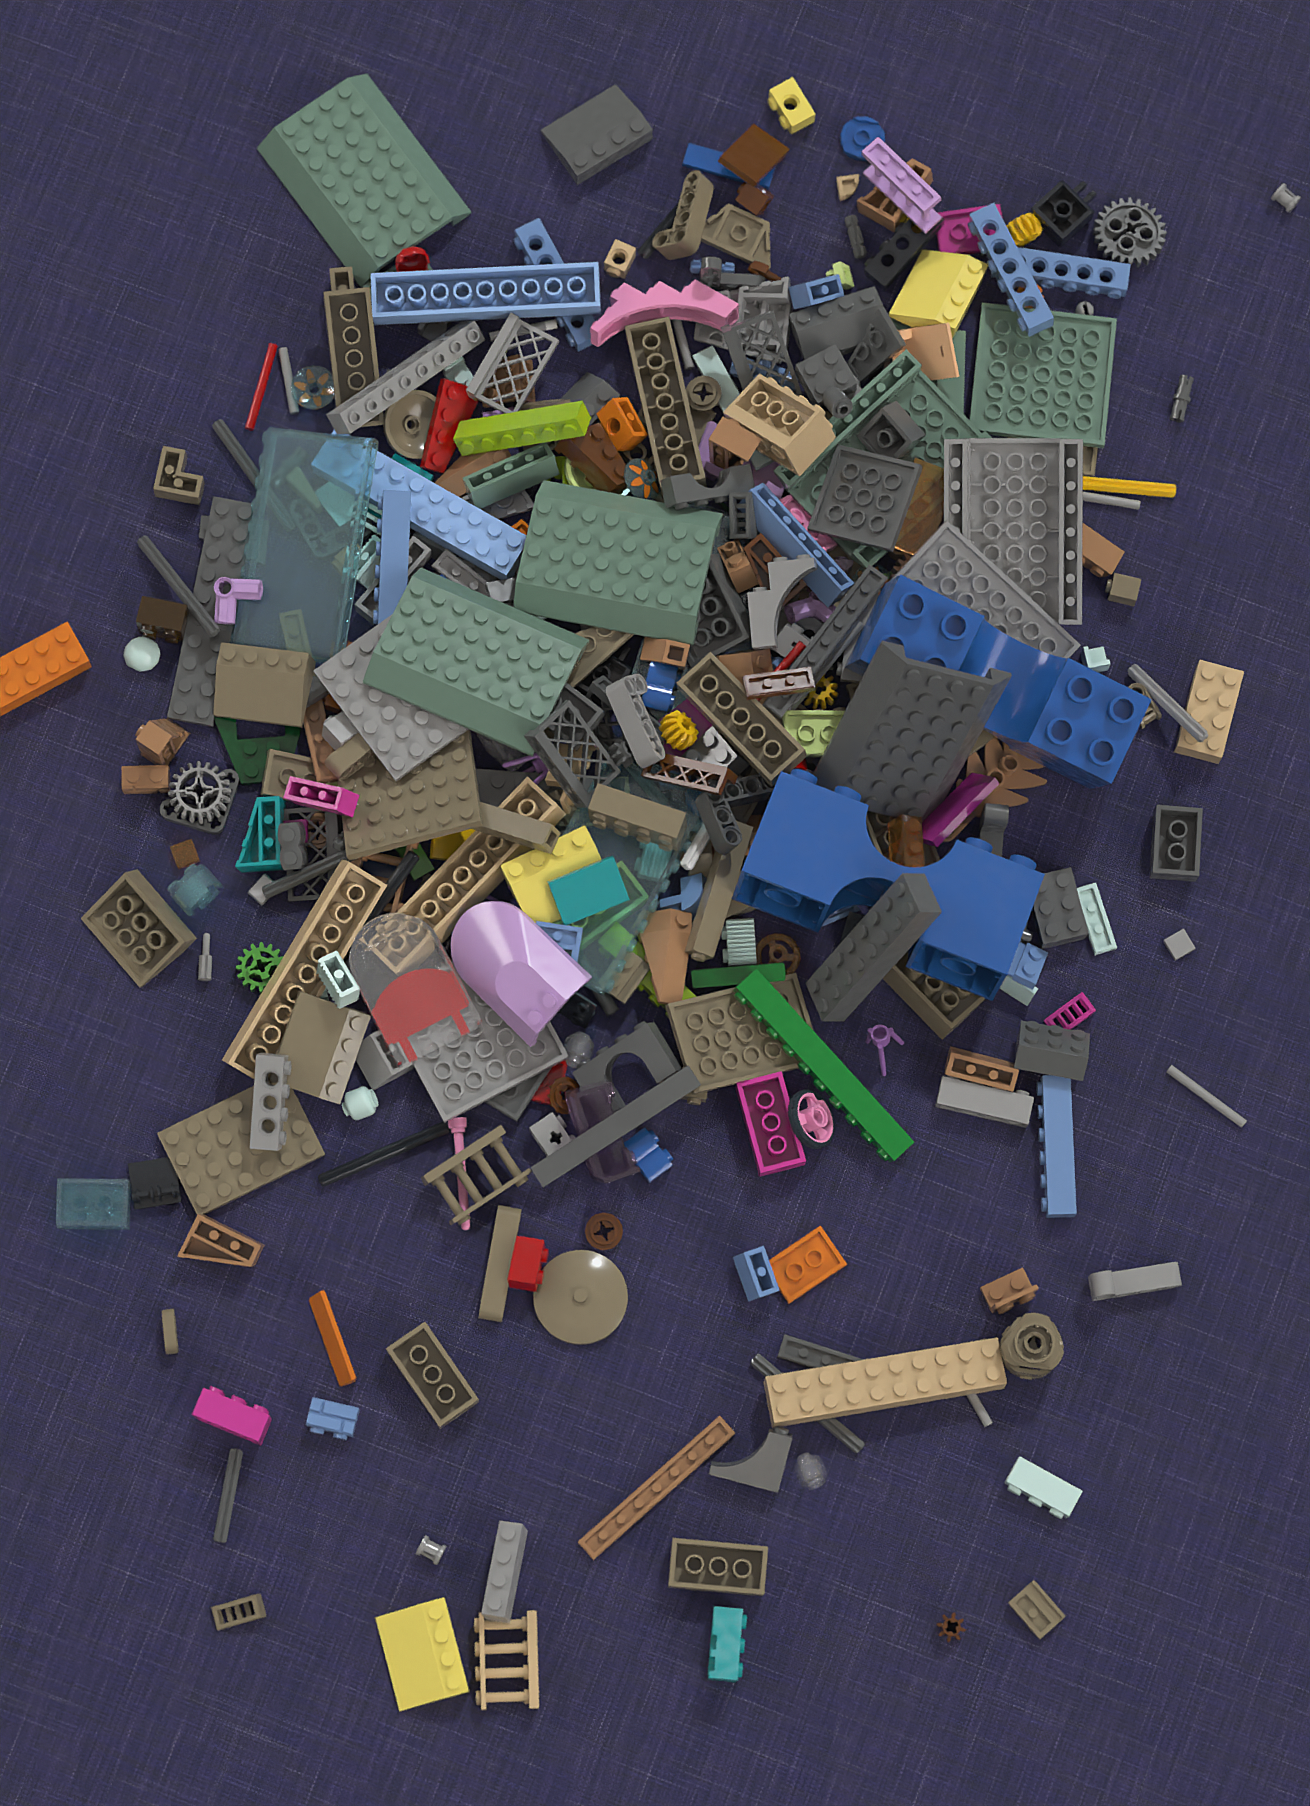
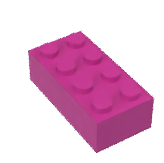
M782 1071L736 1083L735 1088L759 1177L804 1166L806 1159L802 1144L792 1131L789 1123L788 1105L790 1100Z

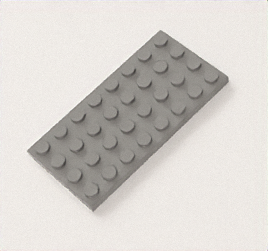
M947 520L892 578L894 579L901 574L983 615L984 619L996 629L1045 653L1069 658L1081 646Z

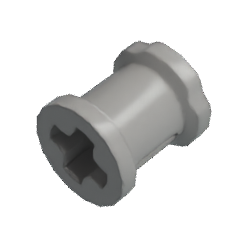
M1283 183L1273 194L1271 200L1279 202L1289 213L1297 205L1301 197L1295 196L1286 188L1287 185Z
M425 1535L416 1554L424 1555L433 1560V1564L437 1565L447 1546H440L429 1540V1537Z

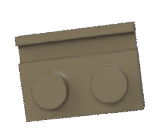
M623 947L597 983V986L625 1005L650 971L649 964L626 947Z
M1035 1580L1008 1602L1009 1606L1038 1639H1041L1066 1617Z

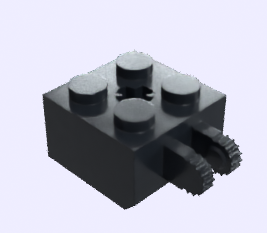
M1062 180L1031 207L1030 213L1038 218L1042 231L1059 248L1093 218L1094 210L1088 204L1096 197L1097 193L1093 190L1083 199L1078 195L1086 188L1087 183L1085 181H1082L1072 189Z
M626 646L619 658L611 655L575 689L586 696L592 682L598 679L596 676L601 677L604 674L609 681L614 683L625 676L632 675L633 667L625 663L631 648ZM594 694L592 701L602 706L601 699Z

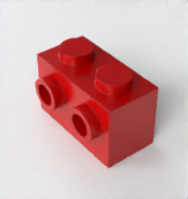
M516 1236L507 1279L509 1288L537 1292L538 1284H543L544 1271L541 1269L543 1262L547 1263L549 1249L545 1247L544 1240Z

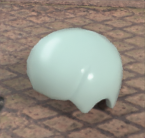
M137 637L126 645L123 656L128 667L142 672L151 670L158 663L160 649L158 644L150 638Z

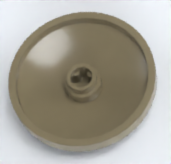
M574 1250L558 1255L542 1269L544 1271L543 1284H538L537 1292H534V1307L540 1323L552 1336L569 1344L587 1345L606 1338L619 1326L626 1312L628 1292L622 1273L608 1258L593 1251Z

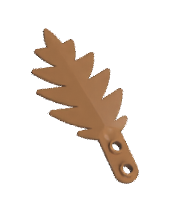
M997 737L993 738L984 745V766L977 752L967 758L966 778L973 772L995 777L999 785L943 842L952 841L975 816L980 817L985 803L1009 805V807L1027 803L1028 798L1007 789H1025L1045 785L1047 783L1046 779L1025 771L1045 766L1008 749L1009 746L1005 742H1003L1002 749ZM961 779L957 780L956 788L963 782Z

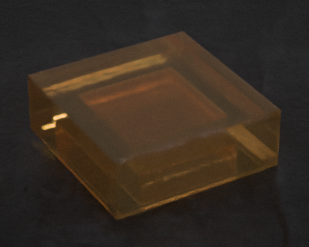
M192 839L170 846L178 869L200 862Z

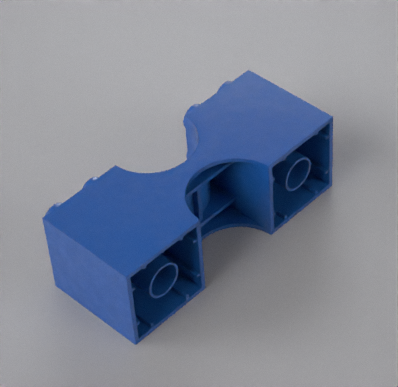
M901 574L883 585L844 666L863 676L879 644L883 640L904 646L905 656L909 659L985 677L989 668L1010 672L1012 676L983 730L1005 742L1009 746L1008 749L1089 789L1112 784L1152 700L1070 658H1062L1045 653L1008 636L989 624L983 615Z
M793 769L790 774L781 771L740 873L732 899L819 933L823 923L832 914L843 908L856 905L873 907L902 873L925 874L942 913L909 948L905 967L993 1001L1009 972L1045 875L1035 870L1036 863L1021 855H1011L1009 860L991 853L993 847L986 841L969 837L965 843L956 840L951 851L934 864L924 867L898 865L880 854L871 842L866 826V815L869 805L860 802L861 795L858 792L844 786H837L834 791L816 785L818 779L813 774L801 769Z

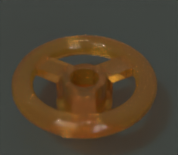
M775 933L760 940L756 946V965L763 964L761 953L764 946L768 943L770 947V961L767 964L792 961L791 966L786 969V975L793 974L800 963L801 954L797 943L791 937ZM774 940L786 942L792 948L793 954L787 953V949L781 944H776ZM780 952L782 957L777 959L773 954Z

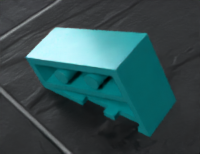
M280 796L256 798L248 824L247 835L242 843V851L235 865L241 873L284 870L280 863L282 846L278 840V827L284 821L286 802Z

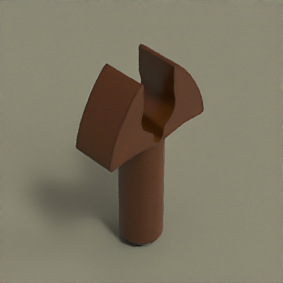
M754 260L748 268L752 275L763 276L768 281L781 280V277L768 270L770 266Z

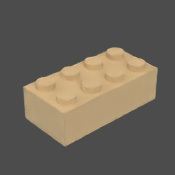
M1199 660L1195 668L1185 711L1207 731L1208 737L1203 742H1198L1181 726L1174 750L1175 753L1219 764L1225 749L1244 671Z

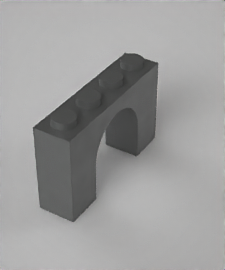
M644 1021L633 1028V1033L628 1036L627 1034L621 1035L614 1040L615 1045L610 1048L608 1046L603 1047L596 1052L597 1057L591 1061L588 1058L577 1065L578 1069L572 1072L600 1120L608 1118L626 1106L612 1081L613 1065L621 1055L628 1052L639 1056L657 1083H662L682 1070L655 1022L646 1023Z

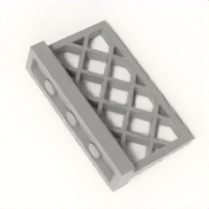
M510 313L467 387L468 397L475 401L479 400L504 414L520 411L556 349L559 340ZM521 327L530 331L531 339L518 341L517 334ZM545 339L552 343L548 350L538 352L537 341ZM533 343L536 353L523 357L520 346ZM518 347L521 358L507 361V351ZM538 357L540 364L538 368L527 372L525 361ZM522 362L525 373L512 376L509 366ZM507 366L510 377L496 381L495 372L497 369ZM527 377L528 385L526 389L516 391L514 380ZM511 381L514 392L501 396L498 385ZM496 386L498 397L488 399L482 396L486 388ZM515 396L517 405L514 410L511 411L505 408L502 400Z

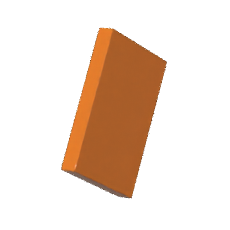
M821 1225L769 1260L779 1290L788 1304L847 1265Z

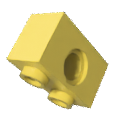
M793 77L769 90L768 104L773 111L776 110L778 112L782 127L788 129L790 134L814 122L815 112ZM786 104H793L796 108L788 110L784 106Z

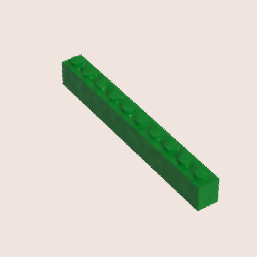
M758 969L752 971L733 989L736 993L734 996L742 1005L746 1004L752 1010L750 1012L751 1016L759 1023L762 1021L767 1027L766 1032L768 1035L782 1043V1050L789 1057L793 1056L799 1062L797 1066L804 1074L807 1075L809 1073L812 1076L814 1085L821 1092L825 1091L831 1097L829 1101L836 1109H842L846 1114L845 1119L853 1127L856 1125L862 1131L861 1137L868 1144L872 1143L878 1149L876 1153L882 1160L895 1161L914 1143L910 1136Z

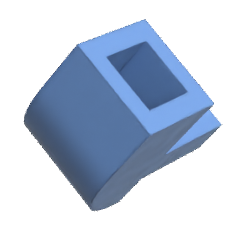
M702 873L680 878L681 894L660 899V908L662 910L671 908L692 913V920H694L707 878Z

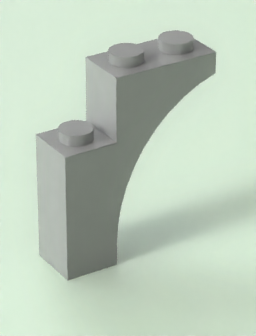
M809 554L796 556L797 559L787 560V557L774 558V562H768L770 590H767V587L753 588V592H747L751 641L754 650L778 648L777 626L782 605L792 588L802 578L817 570V560L814 557L810 558Z

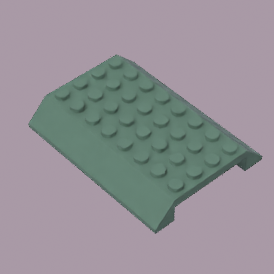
M368 74L345 79L275 126L257 147L259 153L345 267H352L353 278L360 288H363V285L371 281V273H379L380 269L396 259V256L402 249L417 245L449 222L454 226L471 214L469 208Z
M906 349L851 399L853 407L846 417L836 418L832 416L828 420L833 426L832 431L836 438L801 476L796 475L782 465H779L773 472L787 493L812 516L837 444L869 452L857 438V434L882 407L897 401L926 434L911 451L900 459L921 464L923 469L899 533L897 544L944 501V439L992 437L986 431L981 433L921 371L922 365ZM831 537L850 559L865 569L869 564L873 566L888 552Z
M543 480L534 501L516 578L513 607L530 615L650 638L668 639L694 646L698 628V612L715 537L719 535L723 514L690 507L675 510V506L666 508L663 502Z
M420 568L411 577L373 651L363 684L533 757L535 751L524 735L529 730H535L552 713L577 660H581L589 640Z

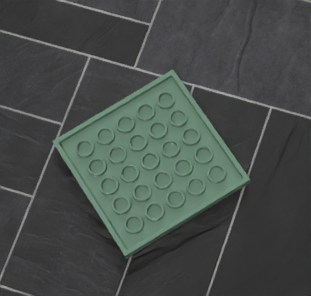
M982 303L969 421L981 433L986 431L989 435L1012 438L1083 439V446L1104 448L1117 319L1051 311L1054 317V325L1029 337L1026 330L1022 331L1017 322L1019 317L1016 311L1012 312L1007 305ZM1024 308L1026 312H1032L1035 310L1032 308Z

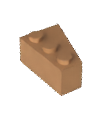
M166 718L149 720L146 725L142 724L135 736L137 737L136 742L141 756L155 765H168L190 733Z
M198 1214L177 1257L252 1267L255 1266L265 1245L204 1214Z

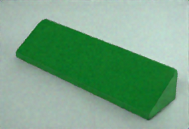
M784 963L692 970L693 988L738 985L755 969H758L769 982L784 981L786 979V967Z

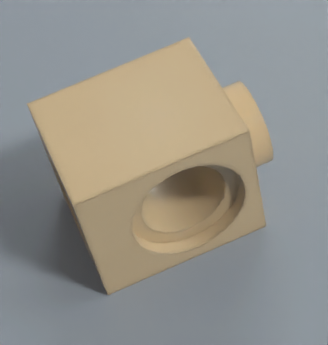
M615 239L604 262L606 273L614 278L621 277L625 279L636 256V248ZM615 258H622L625 262L623 264H616L613 260Z

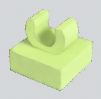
M842 262L832 264L833 270L828 271L826 276L839 274L842 288L845 290L853 288L854 284L850 267Z

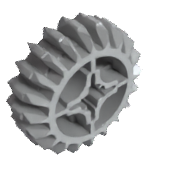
M200 761L196 763L197 768H193L192 764L188 763L189 770L185 771L181 767L179 770L182 775L174 774L173 778L177 782H170L169 784L172 789H175L168 792L169 797H174L170 800L171 806L177 805L174 811L175 813L182 812V819H186L190 815V823H194L196 817H198L200 824L204 822L203 817H207L208 821L212 822V814L217 818L221 816L218 809L222 811L227 810L223 803H230L231 801L228 796H225L232 793L230 788H225L230 785V782L227 779L223 780L226 775L224 772L218 773V766H214L210 770L209 762H206L204 768H202ZM203 776L214 780L219 788L205 785ZM195 777V783L182 790L185 783ZM199 783L201 785V788L203 789V792H205V794L202 793L203 796H200L201 802L199 801V798L195 793V791L197 792V789H199ZM218 796L212 805L205 808V802L208 799ZM181 797H187V799L196 801L197 809L187 806Z

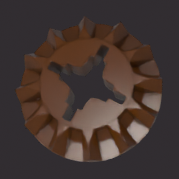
M570 1077L555 1079V1082L549 1086L550 1093L547 1095L551 1102L549 1105L557 1113H573L581 1102V1090L578 1083ZM559 1092H565V1096L569 1100H562Z
M598 1213L592 1216L585 1228L586 1239L591 1246L599 1250L612 1249L619 1244L623 1234L620 1221L610 1213ZM600 1222H602L606 1229L614 1228L608 1233V1241L602 1235H594L600 1231Z

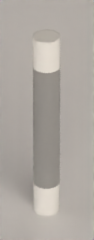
M556 319L530 324L541 331L557 328ZM521 327L517 336L531 333L530 331ZM500 331L490 332V340L495 341Z

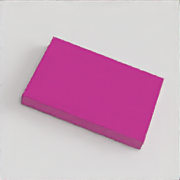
M995 204L1002 217L1000 204ZM985 206L938 213L944 219V226L936 234L939 252L964 255L981 253L977 244L979 239L976 235L973 236L967 223L970 222V213ZM988 229L984 233L986 235H993L995 231Z

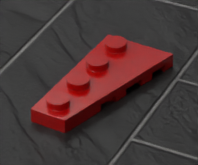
M440 379L420 464L421 468L444 473L457 446L453 438L459 422L470 420L479 401L468 397L466 392L468 386L448 379Z

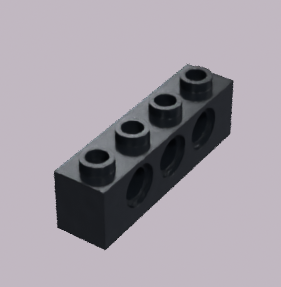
M910 218L905 224L901 222L894 230L895 235L891 240L886 239L879 247L880 252L875 257L872 255L864 264L866 267L864 275L885 292L944 226L943 218L926 234L923 231L914 233L911 228L916 224ZM904 241L909 246L905 250H900L896 245ZM885 258H890L894 261L890 267L884 266L881 262Z

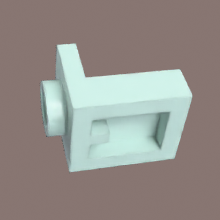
M463 356L443 369V374L448 380L469 386L473 379V375L466 366Z

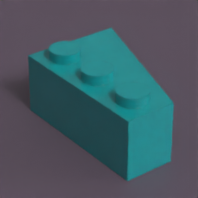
M714 1606L707 1680L737 1682L738 1677H742L743 1663H739L740 1653H744L745 1639H741V1629H746L747 1615H743V1609Z

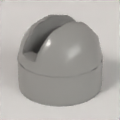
M1081 302L1077 305L1075 314L1085 315L1083 306H1086L1088 315L1093 316L1094 309L1090 303Z

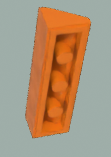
M322 1290L310 1297L309 1303L340 1386H345L356 1382L357 1379L327 1295Z

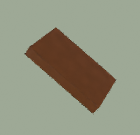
M753 124L720 156L718 162L755 187L788 154L790 149Z

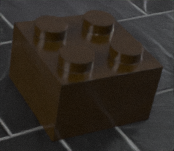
M142 596L136 618L139 633L142 634V637H147L151 640H155L158 637L165 639V642L171 644L183 642L189 615L188 606Z

